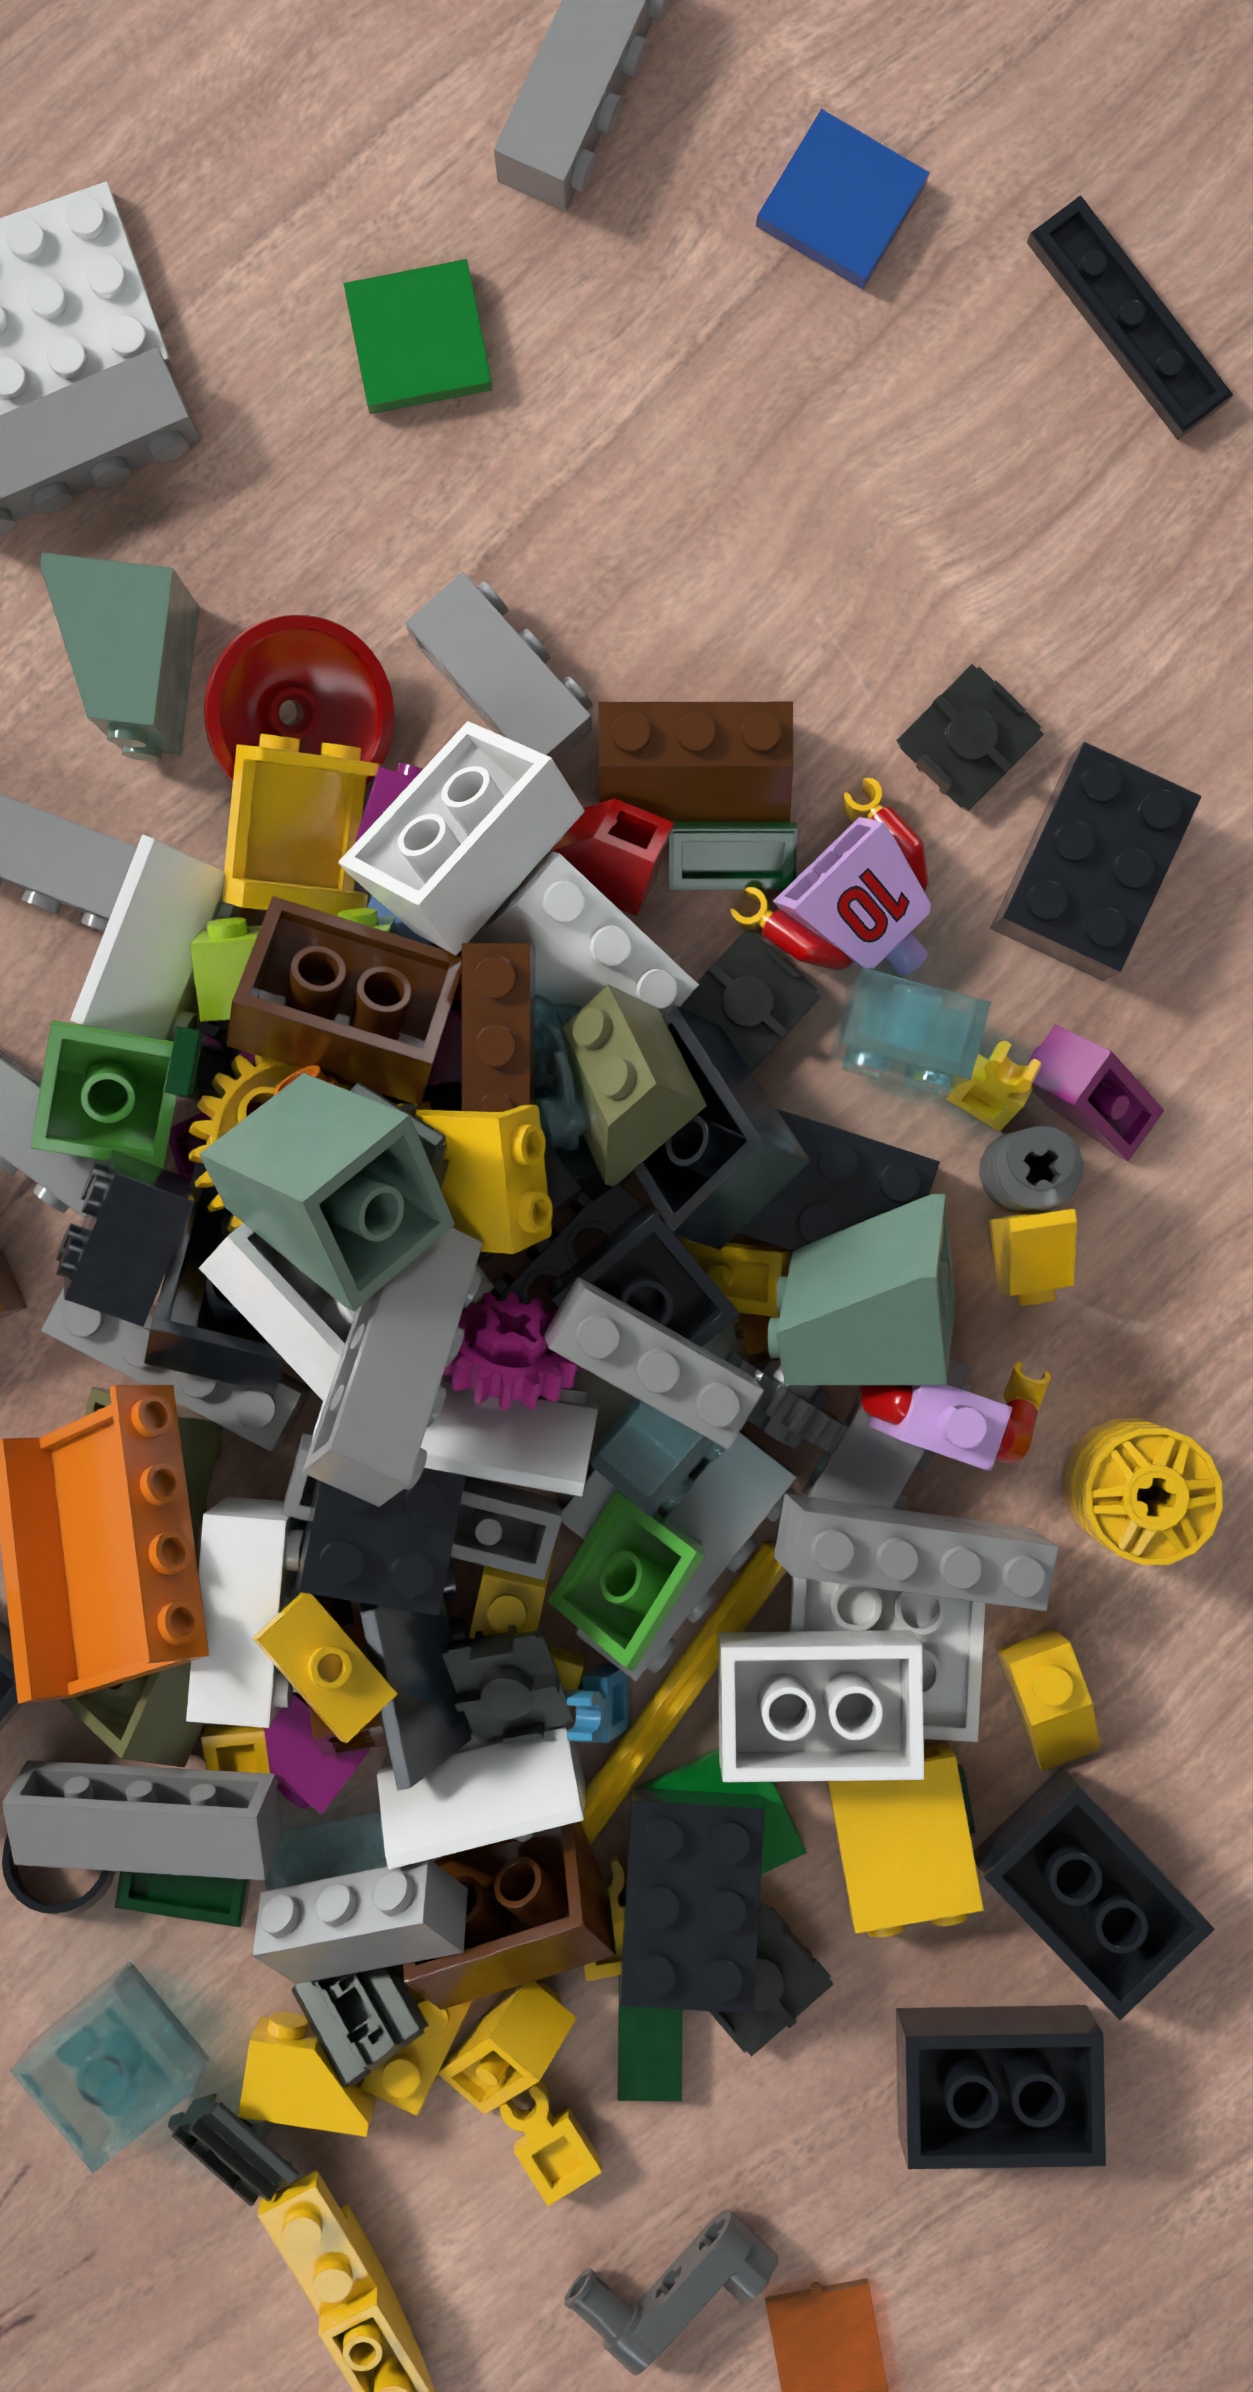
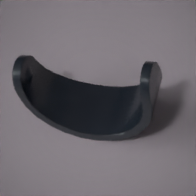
M7 1833L2 1855L3 1876L11 1893L29 1909L57 1916L78 1914L94 1906L105 1895L112 1884L115 1872L102 1870L97 1882L81 1898L61 1905L44 1904L33 1897L24 1887L19 1876L18 1867L14 1865Z

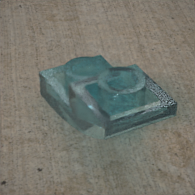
M381 1810L337 1817L321 1823L284 1828L283 1838L267 1878L264 1880L266 1891L388 1866L385 1857Z

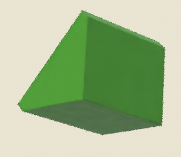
M51 1020L31 1148L108 1161L112 1150L164 1169L177 1098L175 1095L164 1093L174 1042Z
M615 1490L548 1599V1602L625 1668L635 1671L704 1558L705 1553L702 1541L624 1493Z

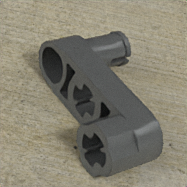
M724 2210L708 2223L637 2303L628 2305L596 2276L595 2271L588 2268L576 2278L569 2288L564 2299V2305L576 2312L604 2338L603 2346L605 2350L630 2373L638 2375L656 2357L663 2353L722 2286L741 2303L757 2297L769 2283L771 2275L778 2264L779 2256L730 2210Z

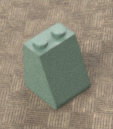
M41 552L40 568L87 718L107 736L109 742L115 743L119 748H123L122 755L126 757L157 762L161 760L162 753L181 755L199 605L176 571L169 567Z
M305 1073L297 1077L199 1154L225 1208L344 1307L352 1311L358 1309L455 1225L410 1115Z
M946 1194L928 1195L793 1250L788 1276H780L777 1282V1308L780 1317L770 1318L768 1325L769 1354L771 1358H780L784 1385H947L956 1297Z

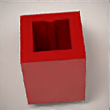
M615 798L583 808L585 812L550 851L561 854L619 910L637 917L658 875L674 822Z

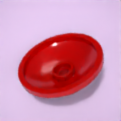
M284 615L266 619L251 626L238 635L222 652L212 669L207 683L204 699V724L214 758L232 783L237 744L259 747L260 734L300 739L299 752L321 755L322 743L361 748L360 761L379 763L381 767L390 748L393 736L394 702L391 687L381 663L372 650L357 635L342 625L321 617ZM290 700L296 706L297 714L293 722L285 724L280 719L279 710L284 702ZM374 776L367 777L366 785L374 778Z

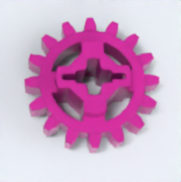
M490 1292L483 1293L481 1305L471 1301L462 1310L458 1327L464 1329L461 1347L454 1360L445 1367L443 1375H453L451 1388L456 1392L467 1388L474 1389V1402L478 1404L486 1401L489 1396L498 1398L499 1406L503 1410L509 1409L512 1400H521L527 1408L535 1409L539 1395L553 1402L558 1401L561 1387L573 1388L576 1372H579L580 1367L549 1349L545 1340L544 1333L558 1310L549 1313L542 1310L543 1299L540 1298L532 1300L528 1305L520 1303L519 1296L515 1292L509 1293L507 1301H497Z

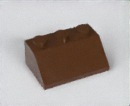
M793 701L598 702L599 803L615 798L672 822H790L793 778Z
M272 896L232 1000L227 1046L300 1069L317 1065L321 1068L324 1075H332L336 1080L352 1085L361 1082L375 1092L421 1106L461 977L462 955H454L431 945Z
M581 1821L535 1832L533 1837L525 1842L512 1838L430 1859L468 1888L464 1953L403 1964L404 1982L438 2009L443 2010L615 1956L616 1948L609 1892Z

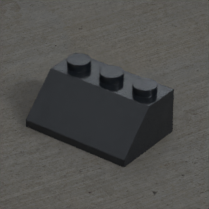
M451 1558L439 1616L360 1603V1613L370 1661L397 1693L381 1710L397 1791L413 1787L471 1740L469 1722L465 1712H458L455 1706L457 1692L442 1656V1653L450 1645L467 1643L462 1616L449 1619L446 1600L458 1597Z

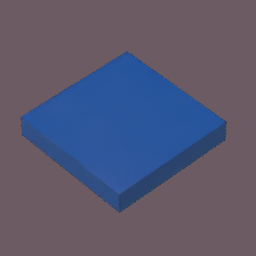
M821 108L758 213L756 227L864 289L927 184L930 172Z

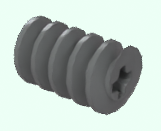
M1035 1126L999 1136L990 1143L980 1159L979 1178L983 1190L991 1200L1008 1210H1046L1060 1206L1074 1195L1082 1181L1084 1163L1079 1147L1068 1134L1055 1127ZM1031 1158L1034 1163L1029 1167L1024 1162V1159ZM1029 1171L1035 1177L1034 1181L1026 1180Z

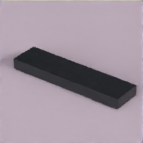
M1081 195L1030 233L1027 240L1029 247L1177 440L1229 402L1233 393Z

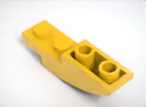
M316 2170L293 2182L291 2185L277 2190L271 2201L267 2202L264 2198L260 2199L258 2218L319 2315L318 2335L353 2392H436L409 2322L365 2232L348 2204L341 2208L339 2207L319 2172Z

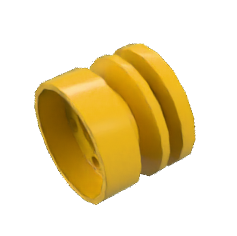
M1140 1418L1112 1419L1091 1428L1072 1447L1063 1470V1497L1074 1522L1100 1545L1105 1546L1117 1556L1140 1565H1170L1195 1554L1213 1535L1223 1510L1222 1480L1211 1456L1191 1437ZM1151 1485L1160 1488L1158 1499H1147L1146 1503L1137 1499L1139 1488L1147 1489Z

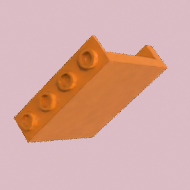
M113 1385L109 1387L111 1404L39 1438L0 1439V1543L18 1704L79 1697L209 1656L174 1385Z

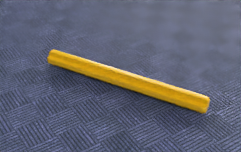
M765 1541L759 1546L586 1788L584 1820L581 1823L590 1845L718 1668V1633L744 1632L786 1573V1570L774 1558L776 1546L774 1543Z

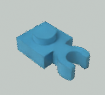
M605 1663L585 1674L578 1690H571L567 1695V1705L576 1706V1721L574 1727L567 1731L568 1741L609 1743L630 1728L629 1676L614 1664Z

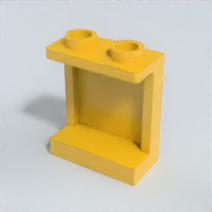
M260 734L259 747L237 744L221 901L242 908L267 910L272 896L335 916H338V913L341 911L367 908L368 894L354 891L355 880L344 871L338 862L356 843L355 839L362 821L366 779L368 776L377 775L380 764L360 761L361 748L322 743L321 755L300 753V739Z
M406 1101V1102L397 1104V1106H402V1105L408 1104V1103H410V1102H407V1101ZM422 1101L421 1106L411 1103L417 1107L416 1118L446 1136L444 1143L447 1146L443 1160L449 1159L441 1191L455 1222L452 1228L483 1242L480 1252L515 1254L551 1236L553 1208L548 1196L544 1162L546 1142L541 1129L537 1105H522L504 1112L431 1110L430 1101Z
M947 1741L924 1745V1780L825 1781L831 1801L848 1895L849 1915L856 1934L867 1932L871 1937H889L903 1932L907 1924L930 1920V1923L936 1926H950L967 1920L968 1913L984 1911L957 1760Z

